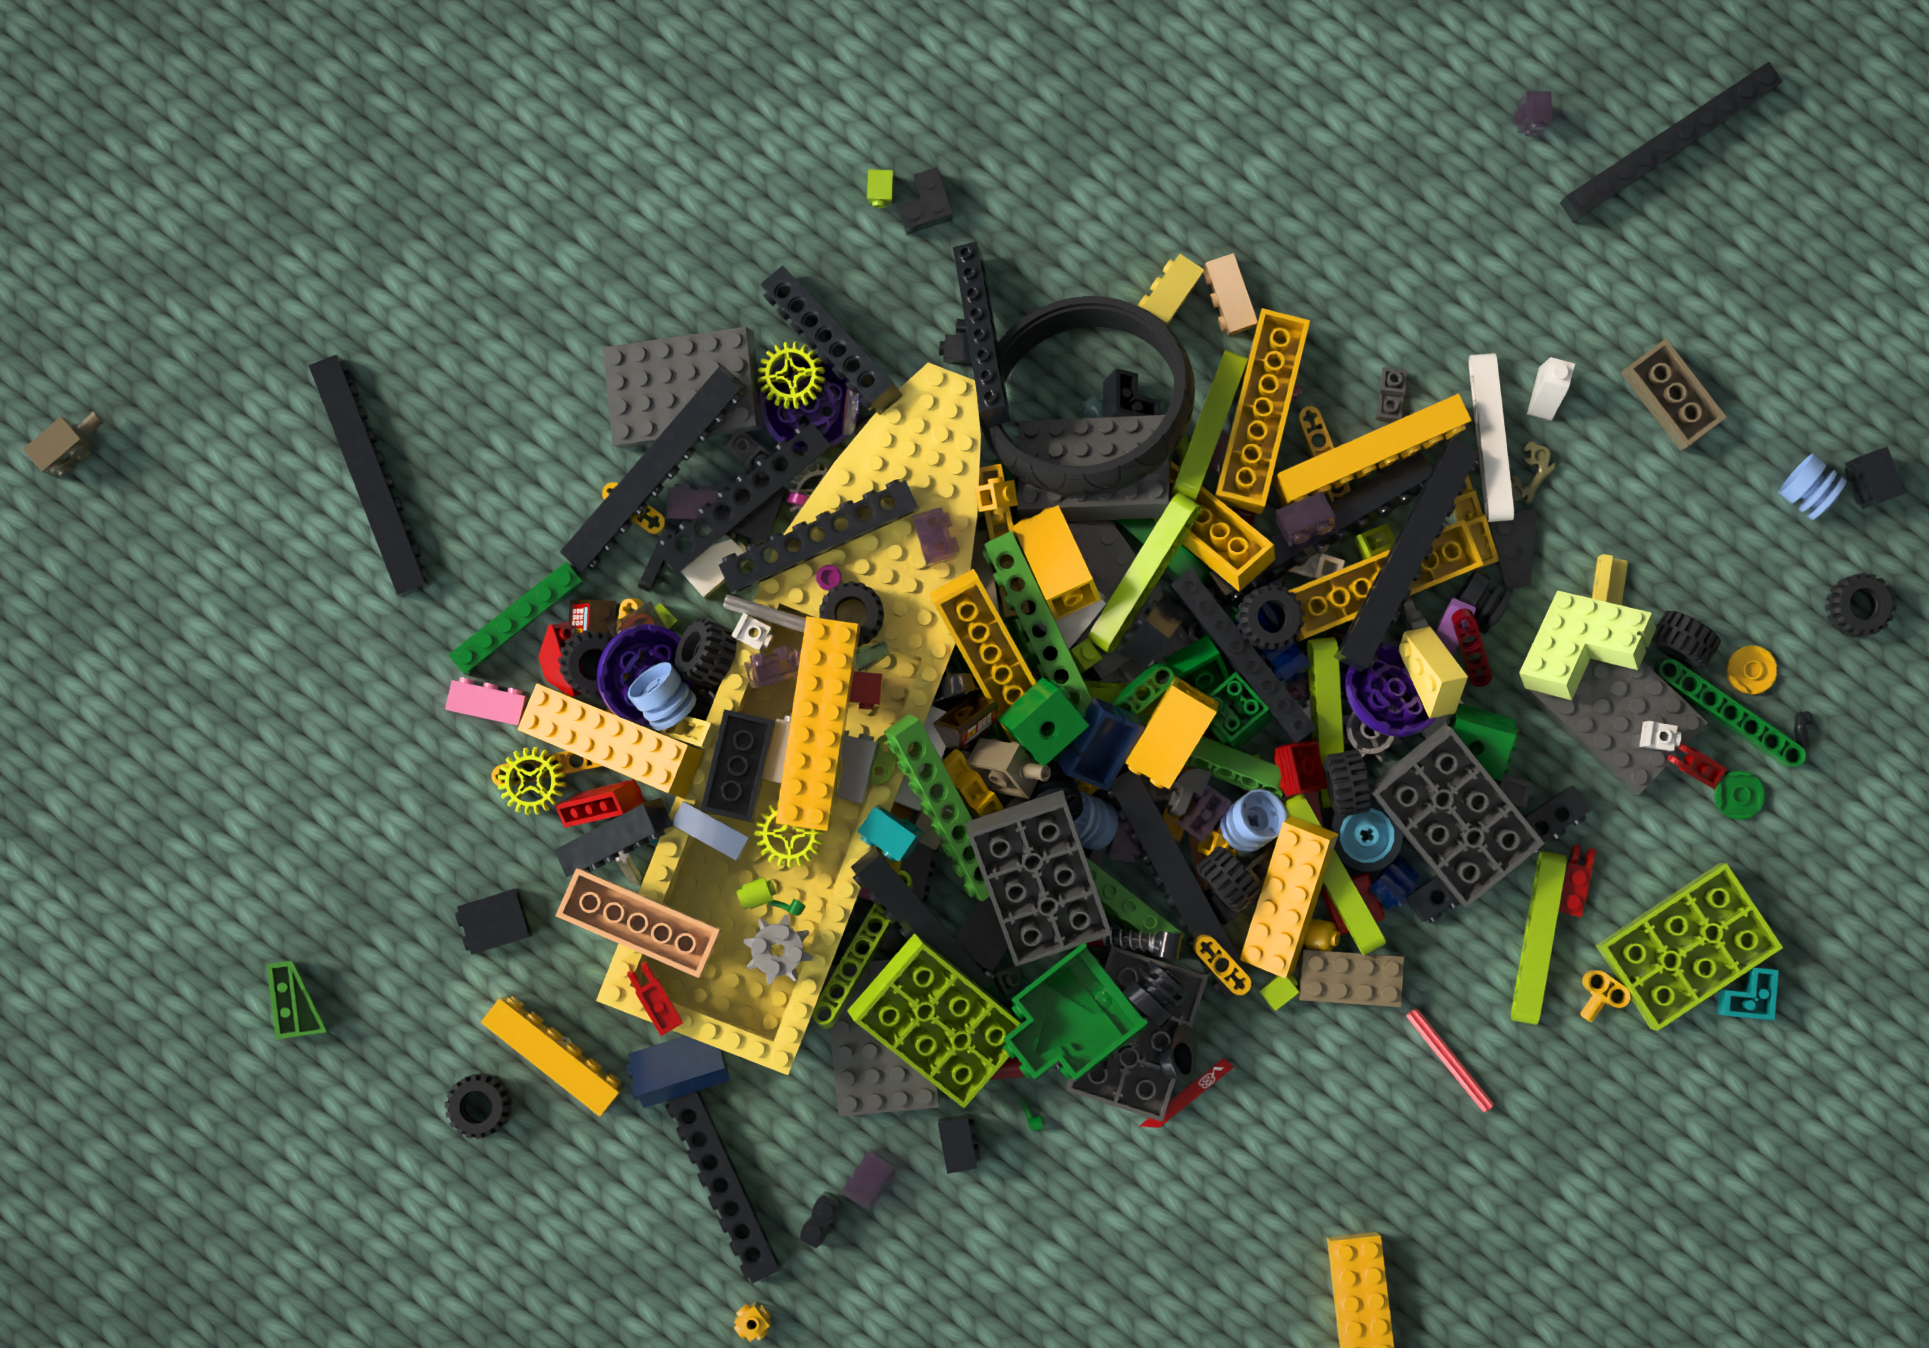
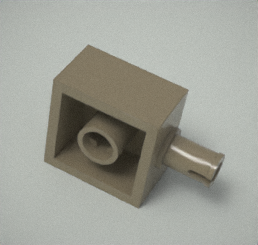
M94 411L78 425L60 417L24 447L23 450L42 472L55 478L63 477L72 470L71 466L78 460L82 461L90 455V450L95 445L87 436L104 424V421Z
M979 738L966 762L972 770L979 773L988 790L1028 799L1039 780L1047 781L1051 774L1050 767L1048 765L1043 767L1040 764H1036L1027 755L1021 744L1017 742H1001L995 738H991V740Z

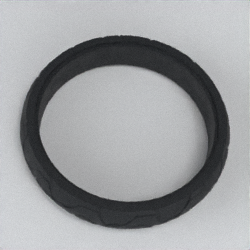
M1083 296L1059 300L1023 317L998 341L1005 382L1017 362L1033 347L1059 333L1085 327L1113 328L1143 339L1161 354L1174 376V390L1170 406L1164 419L1151 436L1129 453L1096 465L1066 466L1036 458L1020 448L1008 436L1001 424L986 427L978 404L980 426L990 449L999 461L1022 481L1036 488L1061 495L1092 496L1110 493L1128 487L1146 477L1147 474L1152 473L1168 459L1181 442L1183 434L1186 433L1195 401V380L1192 365L1183 345L1175 333L1170 330V327L1151 312L1135 304L1115 298Z

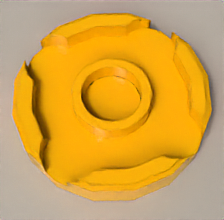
M1753 645L1741 647L1733 652L1727 661V678L1732 687L1740 693L1748 695L1763 693L1776 680L1777 664L1772 654L1763 647Z

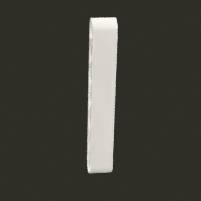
M1495 353L1470 355L1469 373L1485 516L1487 522L1513 520L1514 506L1497 357Z

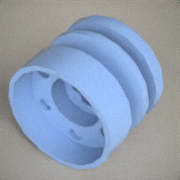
M1814 453L1810 454L1791 473L1778 491L1791 504L1802 497L1803 501L1799 506V511L1804 512L1811 506L1806 514L1810 520H1814L1821 513L1828 510L1838 499L1847 483V480L1842 476L1833 481L1837 475L1835 470L1823 476L1822 473L1826 463Z
M667 662L659 663L643 672L633 682L627 693L636 708L643 711L644 718L650 722L653 729L658 731L672 727L690 713L697 700L693 691L689 690L686 683L681 682L678 672Z
M1262 789L1251 790L1224 810L1221 816L1220 828L1223 837L1230 846L1245 853L1255 852L1279 836L1282 824L1287 820V813L1283 803L1273 793Z
M1080 791L1083 811L1074 821L1080 841L1085 849L1092 851L1101 850L1115 836L1118 827L1116 809L1110 802Z

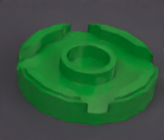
M1737 770L1728 772L1721 778L1714 790L1713 796L1715 804L1722 814L1731 819L1743 820L1753 817L1761 810L1765 801V790L1761 781L1752 773Z

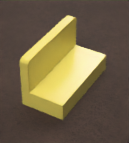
M1605 554L1598 556L1592 599L1622 606L1628 566L1626 560L1613 559V556Z

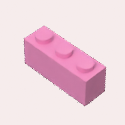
M460 677L459 682L452 680L445 710L519 726L528 702V697L522 696L523 691L508 688V692L499 691L498 685L485 682L483 687L474 685L475 680Z

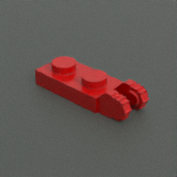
M1680 743L1677 748L1684 753H1688L1683 762L1676 756L1669 755L1667 760L1679 766L1678 769L1715 789L1728 768L1692 747L1690 749Z
M1574 844L1569 862L1566 864L1558 912L1582 917L1593 870L1591 867L1594 862L1595 849L1589 847L1586 852L1584 866L1576 865L1580 855V845Z
M645 961L641 964V969L650 983L642 987L635 972L630 970L627 972V975L636 990L635 993L659 1035L663 1036L684 1022L658 978L656 979L648 963Z

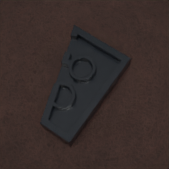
M1537 507L1515 512L1513 520L1488 522L1499 559L1498 566L1504 590L1506 588L1513 590L1531 585Z

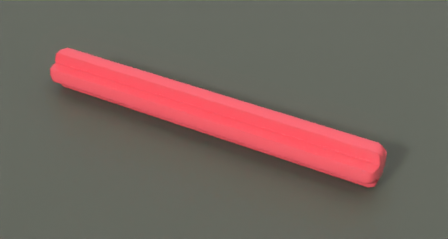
M1416 1008L1411 1010L1407 1014L1409 1021L1483 1112L1490 1110L1494 1105L1492 1100L1422 1013Z

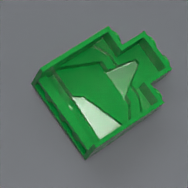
M1083 942L1012 998L1014 1006L1011 1007L1020 1020L1025 1017L1026 1021L1003 1038L1006 1043L1003 1048L1012 1059L1014 1057L1019 1059L1022 1063L1019 1069L1027 1079L1033 1077L1037 1081L1057 1064L1061 1063L1062 1066L1059 1070L1068 1081L1072 1078L1077 1082L1122 1046L1125 1047L1147 1030L1148 1022L1146 1019L1143 1020Z

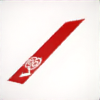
M1224 1058L1169 1101L1163 1122L1148 1118L1139 1126L1161 1127L1233 1069L1234 1066Z

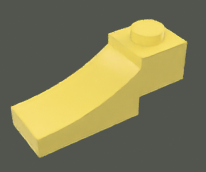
M685 716L674 726L662 730L661 734L689 746L708 750L718 726L710 722Z

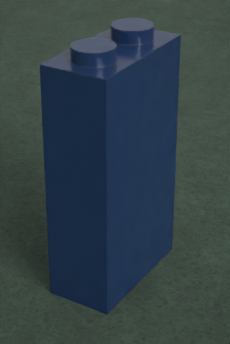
M688 1036L679 1037L628 1054L630 1064L626 1065L630 1079H634V1085H631L632 1094L635 1100H640L643 1108L730 1081L724 1051Z

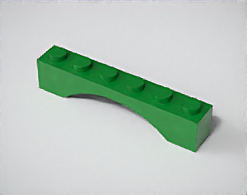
M563 563L452 651L449 657L464 675H471L526 626L585 584L569 563Z

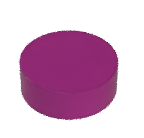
M790 493L788 503L803 507L810 497L799 493Z
M824 565L818 570L816 581L821 589L828 591L842 582V575L837 567Z

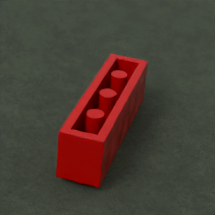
M632 779L575 793L556 804L555 808L564 828L623 815L645 801L636 780Z

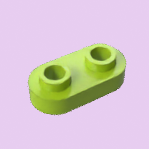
M886 734L876 740L879 748L870 780L875 784H885L891 779L898 759L896 753L883 750V744L888 740ZM878 766L884 769V773L881 776H876L874 772Z

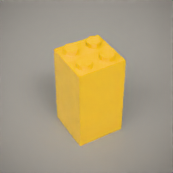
M1059 505L1046 508L1040 514L1031 518H1024L1018 524L1012 526L1055 621L1101 601L1093 578Z
M1175 676L1126 759L1125 763L1129 765L1128 768L1135 774L1141 775L1143 773L1150 777V782L1159 788L1165 786L1170 789L1217 713L1219 702Z

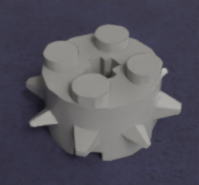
M1351 711L1348 715H1342L1343 743L1347 744L1352 750H1358L1362 757L1374 754L1382 762L1384 761L1385 749L1391 744L1401 745L1402 741L1398 737L1384 735L1374 730L1371 732L1372 736H1369V733L1365 734L1364 729L1366 725L1356 716L1354 711Z
M784 915L779 924L772 925L762 918L759 919L760 931L756 934L755 938H748L743 941L744 944L752 949L753 959L749 962L747 968H759L765 972L767 984L770 985L777 976L784 974L793 981L798 980L796 967L800 965L801 961H811L813 959L812 955L804 951L803 941L809 935V931L797 932L794 928L790 927L789 915ZM775 942L777 945L783 944L785 948L782 951L783 955L781 957L778 954H772L771 949H774L772 945Z

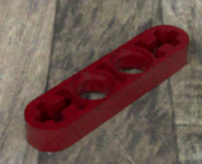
M1466 608L1459 609L1453 613L1451 621L1466 671L1473 686L1483 687L1491 682L1492 673L1478 625L1471 610ZM1466 619L1468 625L1465 628L1462 625V620ZM1475 636L1473 641L1463 642L1466 637ZM1480 654L1478 659L1469 660L1471 655ZM1476 669H1481V676L1477 675Z

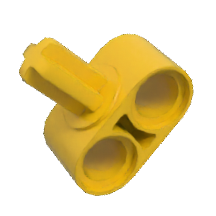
M1590 970L1584 974L1582 984L1592 994V997L1580 1013L1585 1020L1593 1022L1605 1004L1622 1008L1629 1003V990L1605 972ZM1597 974L1601 978V984L1598 988H1593L1591 978ZM1619 989L1622 998L1619 1002L1614 1003L1611 998L1612 992Z

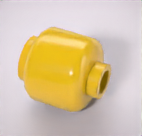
M1311 919L1304 940L1305 947L1308 950L1332 951L1333 947L1338 946L1340 941V932L1336 930L1335 924L1330 921Z

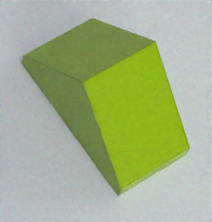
M1387 523L1359 534L1352 540L1363 561L1390 550L1395 538Z

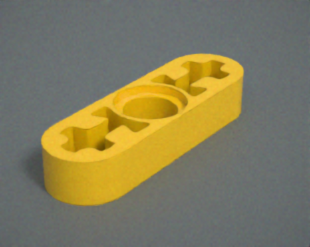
M611 482L603 488L602 496L604 500L609 495L608 491L610 489L613 490L618 483ZM650 505L647 508L650 510L647 515L652 519L659 517L658 522L660 526L658 528L654 526L650 529V523L644 518L642 522L638 521L644 516L646 510L640 516L635 515L632 521L650 534H659L666 526L663 515Z
M1200 935L1194 940V952L1231 992L1236 995H1244L1250 990L1251 980L1249 976L1215 939L1209 935ZM1203 941L1205 943L1211 942L1209 948L1215 953L1213 957L1205 950L1200 952L1202 949L1200 944ZM1220 958H1226L1229 962L1228 968L1223 972H1219L1216 969V962ZM1231 973L1239 979L1244 978L1242 981L1244 986L1242 988L1238 986L1234 988L1236 983L1229 977Z

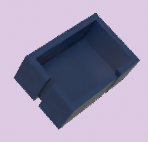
M1094 697L1085 711L1087 716L1084 720L1089 726L1063 749L1057 762L1066 775L1108 791L1144 731L1145 726L1135 713L1118 706L1115 708L1113 704Z

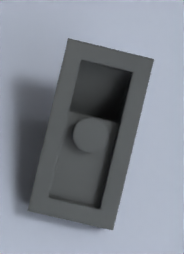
M1274 843L1244 866L1259 884L1260 888L1264 884L1275 849Z

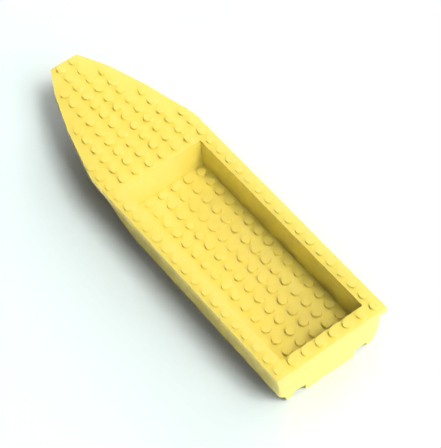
M927 363L899 388L903 395L881 415L877 412L873 415L834 462L784 535L793 531L792 527L803 521H806L807 524L816 521L815 516L825 511H830V513L840 510L839 505L853 500L854 503L863 499V494L875 489L878 493L886 489L885 485L896 479H899L900 482L906 480L919 511L761 582L753 600L754 603L802 618H806V616L819 618V608L822 604V599L829 592L821 589L816 581V574L824 565L837 567L841 572L843 584L848 583V581H854V583L861 582L874 590L883 605V626L878 632L877 637L873 638L870 643L857 647L854 671L883 675L880 706H874V710L859 709V704L849 703L845 730L849 731L848 736L858 738L859 733L874 737L873 742H876L880 736L884 735L886 729L908 714L920 719L924 726L933 703L932 701L935 698L956 644L929 593L971 570L978 510L975 487L979 486L981 444L975 380L931 363ZM887 497L881 501V507L885 510H890L895 506V501L892 498ZM868 508L860 509L857 517L863 521L870 519L872 516V512ZM840 518L835 521L834 528L838 531H844L849 523L846 519ZM815 529L811 533V539L816 542L822 541L825 537V532L821 529ZM794 539L788 543L787 548L790 552H797L801 549L802 543ZM772 551L768 563H773L778 559V552ZM847 600L838 607L837 620L856 623L862 626L867 618V610L860 601ZM754 618L772 628L771 634L774 637L768 648L763 647L760 652L739 640L737 641L735 657L731 668L721 681L706 722L718 726L708 750L696 747V749L704 751L703 757L686 798L682 799L676 796L669 814L671 821L683 801L699 810L701 809L724 709L774 720L775 722L777 718L784 720L785 715L792 716L804 636L803 632ZM752 628L749 631L750 637L753 638L759 634L756 628ZM884 743L883 750L886 752L891 751L887 744ZM913 743L909 746L908 753L913 749ZM841 755L830 831H825V835H817L816 839L824 843L823 845L815 843L814 848L819 851L818 855L810 851L808 854L812 861L808 862L805 857H802L803 866L801 867L797 865L796 860H793L792 868H788V860H784L782 867L777 866L778 857L772 863L769 862L768 859L772 853L768 852L766 855H762L761 851L767 848L766 845L757 846L756 842L763 840V836H755L756 831L763 832V827L757 826L756 823L757 821L765 823L766 819L761 816V813L765 812L770 815L772 813L768 809L770 804L775 810L778 809L777 801L780 797V783L763 779L753 823L704 812L750 838L738 861L674 825L665 829L666 835L659 839L639 894L722 929L700 978L618 944L596 1001L652 1022L635 993L636 990L627 975V972L630 970L635 972L642 987L650 983L641 969V964L646 961L656 979L658 978L684 1022L674 1028L673 1031L789 1075L861 889L852 878L856 874L851 866L873 848L861 840L862 835L857 831L874 806L880 805L891 812L905 775L900 770L897 762L892 777L887 783L875 784L870 781L865 804L837 797L844 766ZM876 767L874 771L875 775H883V767ZM775 818L769 830L780 829L784 825L777 824ZM790 825L787 831L777 832V835L787 836L786 840L789 841V847L791 846L792 836L803 834V832H797L796 829L792 830L794 827ZM797 827L799 829H810L804 827ZM769 837L772 846L778 852L786 855L784 840ZM811 837L797 839L794 854L803 851L809 844ZM765 877L767 881L772 880L777 892V894L773 895L774 900L790 905L793 899H796L805 904L806 907L799 916L793 915L781 908L768 905V903L754 909H750V907L743 909L736 890L741 889L744 884ZM784 915H789L790 927L794 928L797 932L809 931V935L803 941L804 951L812 955L813 959L811 961H801L800 965L796 967L798 980L793 981L784 974L777 976L770 985L767 984L765 972L759 968H747V965L753 959L752 949L744 944L743 941L744 939L755 938L756 934L760 931L759 919L762 918L772 925L779 924ZM775 942L772 945L774 948L771 949L772 954H778L781 957L783 955L782 951L785 948L783 944L777 945Z

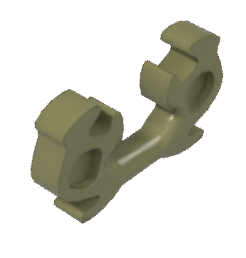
M1534 441L1523 447V453L1530 452V457L1524 458L1523 462L1529 467L1537 465L1538 472L1530 484L1524 488L1521 487L1522 480L1514 475L1510 477L1512 481L1513 503L1526 497L1524 505L1529 504L1534 499L1537 489L1545 478L1555 470V462L1548 467L1550 460L1549 449L1537 445Z

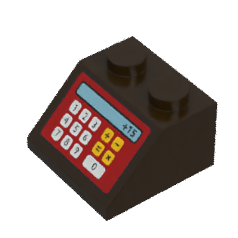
M608 600L570 601L569 626L572 634L577 632L583 633V630H596L614 638L617 631L620 603ZM597 648L587 650L591 652H602Z
M970 694L937 719L933 725L946 748L959 751L965 750L975 738L986 734L990 727L997 722L998 703L993 699Z

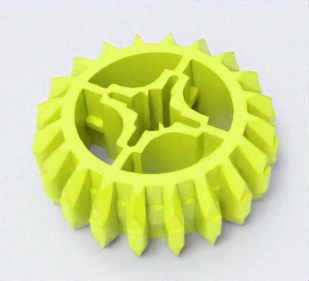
M784 342V350H780V347L775 345L774 348L777 353L773 354L768 350L766 354L770 360L762 358L760 361L766 368H758V373L765 375L758 378V383H767L761 387L762 393L770 391L766 397L769 401L776 396V406H779L783 400L785 409H789L790 402H793L795 409H798V401L800 400L807 406L808 401L806 397L809 396L812 400H815L816 395L812 391H822V387L816 383L825 382L824 377L818 376V374L825 372L824 367H816L822 363L821 358L812 360L816 352L812 350L806 354L808 350L806 344L802 346L801 350H798V342L793 343V349H789L788 342ZM792 356L805 360L811 368L796 367ZM785 358L784 368L771 375L775 364ZM789 364L791 365L794 374L796 372L798 373V375L794 376L793 387L791 381H789V378H784L785 376L789 375ZM808 376H812L809 385L798 393L799 382L807 379ZM772 382L787 384L791 394L778 391L772 385Z
M537 747L533 748L532 755H530L528 748H523L524 756H521L519 751H515V761L510 757L506 758L510 767L504 765L500 767L501 770L507 772L506 776L498 775V779L505 780V784L498 785V789H507V792L501 795L502 799L511 797L507 803L509 807L518 803L515 809L516 812H520L523 806H525L526 815H530L532 807L535 814H540L541 805L545 811H549L550 806L547 802L550 801L553 805H556L558 801L553 796H563V793L557 790L558 786L566 787V783L559 782L558 778L565 777L566 774L557 773L556 771L562 767V764H552L557 758L555 755H552L547 760V750H543L541 755L538 756L539 748ZM529 760H537L543 763L532 772L521 766L522 763ZM547 770L551 774V787L549 791L542 782ZM515 771L521 778V785L517 792H515L512 783ZM526 775L531 777L537 775V780L535 781H537L538 787L534 785L528 786ZM531 790L543 796L542 799L535 802L521 799Z
M770 804L768 809L772 813L770 815L765 812L761 813V816L766 819L765 823L761 821L756 823L757 826L763 827V832H755V836H763V840L756 842L757 846L765 844L767 847L761 851V854L766 855L768 852H771L772 855L768 859L771 863L778 857L777 866L782 867L784 860H788V868L793 867V860H796L797 865L801 867L803 866L802 857L811 862L812 858L808 853L812 851L818 855L819 851L814 848L815 843L823 845L824 842L816 838L817 835H825V831L799 829L793 826L792 830L796 829L797 832H803V834L792 836L791 846L789 847V841L786 840L787 836L777 835V832L787 831L789 825H784L780 829L769 830L772 821L777 817V810ZM769 837L784 840L786 855L778 852L772 846ZM801 837H811L807 847L803 851L794 854L796 840Z

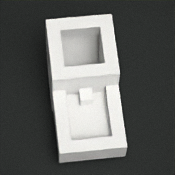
M1316 554L1309 558L1304 565L1295 566L1288 570V572L1316 580L1343 569L1345 560L1325 554Z

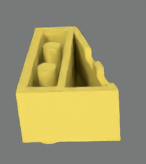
M1179 254L1175 261L1170 259L1163 269V272L1166 274L1162 279L1160 277L1156 278L1150 287L1153 292L1150 296L1145 294L1138 306L1151 312L1166 325H1169L1177 310L1182 306L1200 279L1204 269L1182 254Z
M1430 626L1404 632L1399 645V653L1429 719L1456 713L1468 676Z

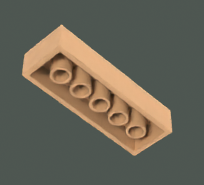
M576 868L556 914V917L698 978L702 977L722 931L718 927L581 868Z

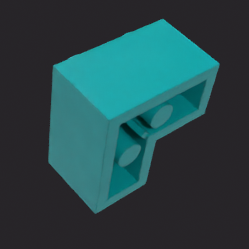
M880 805L873 807L857 831L862 835V841L872 847L874 845L878 846L883 850L882 855L893 862L908 858L925 834V831L908 819H899Z
M1753 967L1745 973L1744 991L1720 989L1718 991L1717 1014L1775 1021L1779 970Z

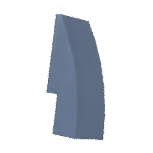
M684 801L672 820V824L675 827L736 861L740 858L750 839L748 836Z

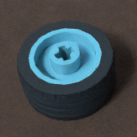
M1371 798L1372 802L1369 812L1338 817L1334 812L1327 825V830L1338 834L1334 850L1346 869L1357 873H1372L1386 868L1396 859L1403 843L1402 831L1373 798ZM1361 831L1367 832L1368 837L1366 840H1361L1363 837L1360 835Z

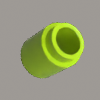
M765 877L744 884L741 889L736 890L743 909L749 907L754 909L774 901L773 895L777 894L772 880L767 881Z

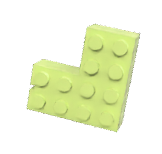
M1557 591L1519 672L1524 687L1572 700L1590 659L1638 670L1646 653L1645 647H1649L1656 631L1652 613Z

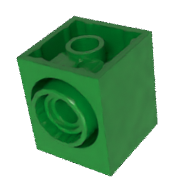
M1236 672L1208 695L1218 701L1219 705L1217 713L1207 727V730L1221 744L1239 750L1272 722L1270 709Z
M1043 677L998 717V720L1015 740L1024 747L1027 754L1043 767L1089 726L1084 720L1087 715L1077 704L1075 705L1070 700V694L1054 680L1049 682Z
M1459 703L1449 727L1454 730L1493 779L1501 781L1503 774H1508L1512 762V759H1510L1511 750L1516 751L1519 742V736H1517L1519 728H1516L1515 719Z

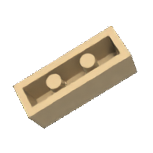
M1234 253L1206 262L1202 277L1206 285L1210 284L1212 290L1210 300L1214 308L1218 307L1220 313L1218 323L1221 330H1226L1227 336H1231L1255 328L1258 321Z

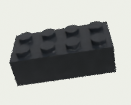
M724 709L701 811L753 823L763 782V771L776 724L774 720Z

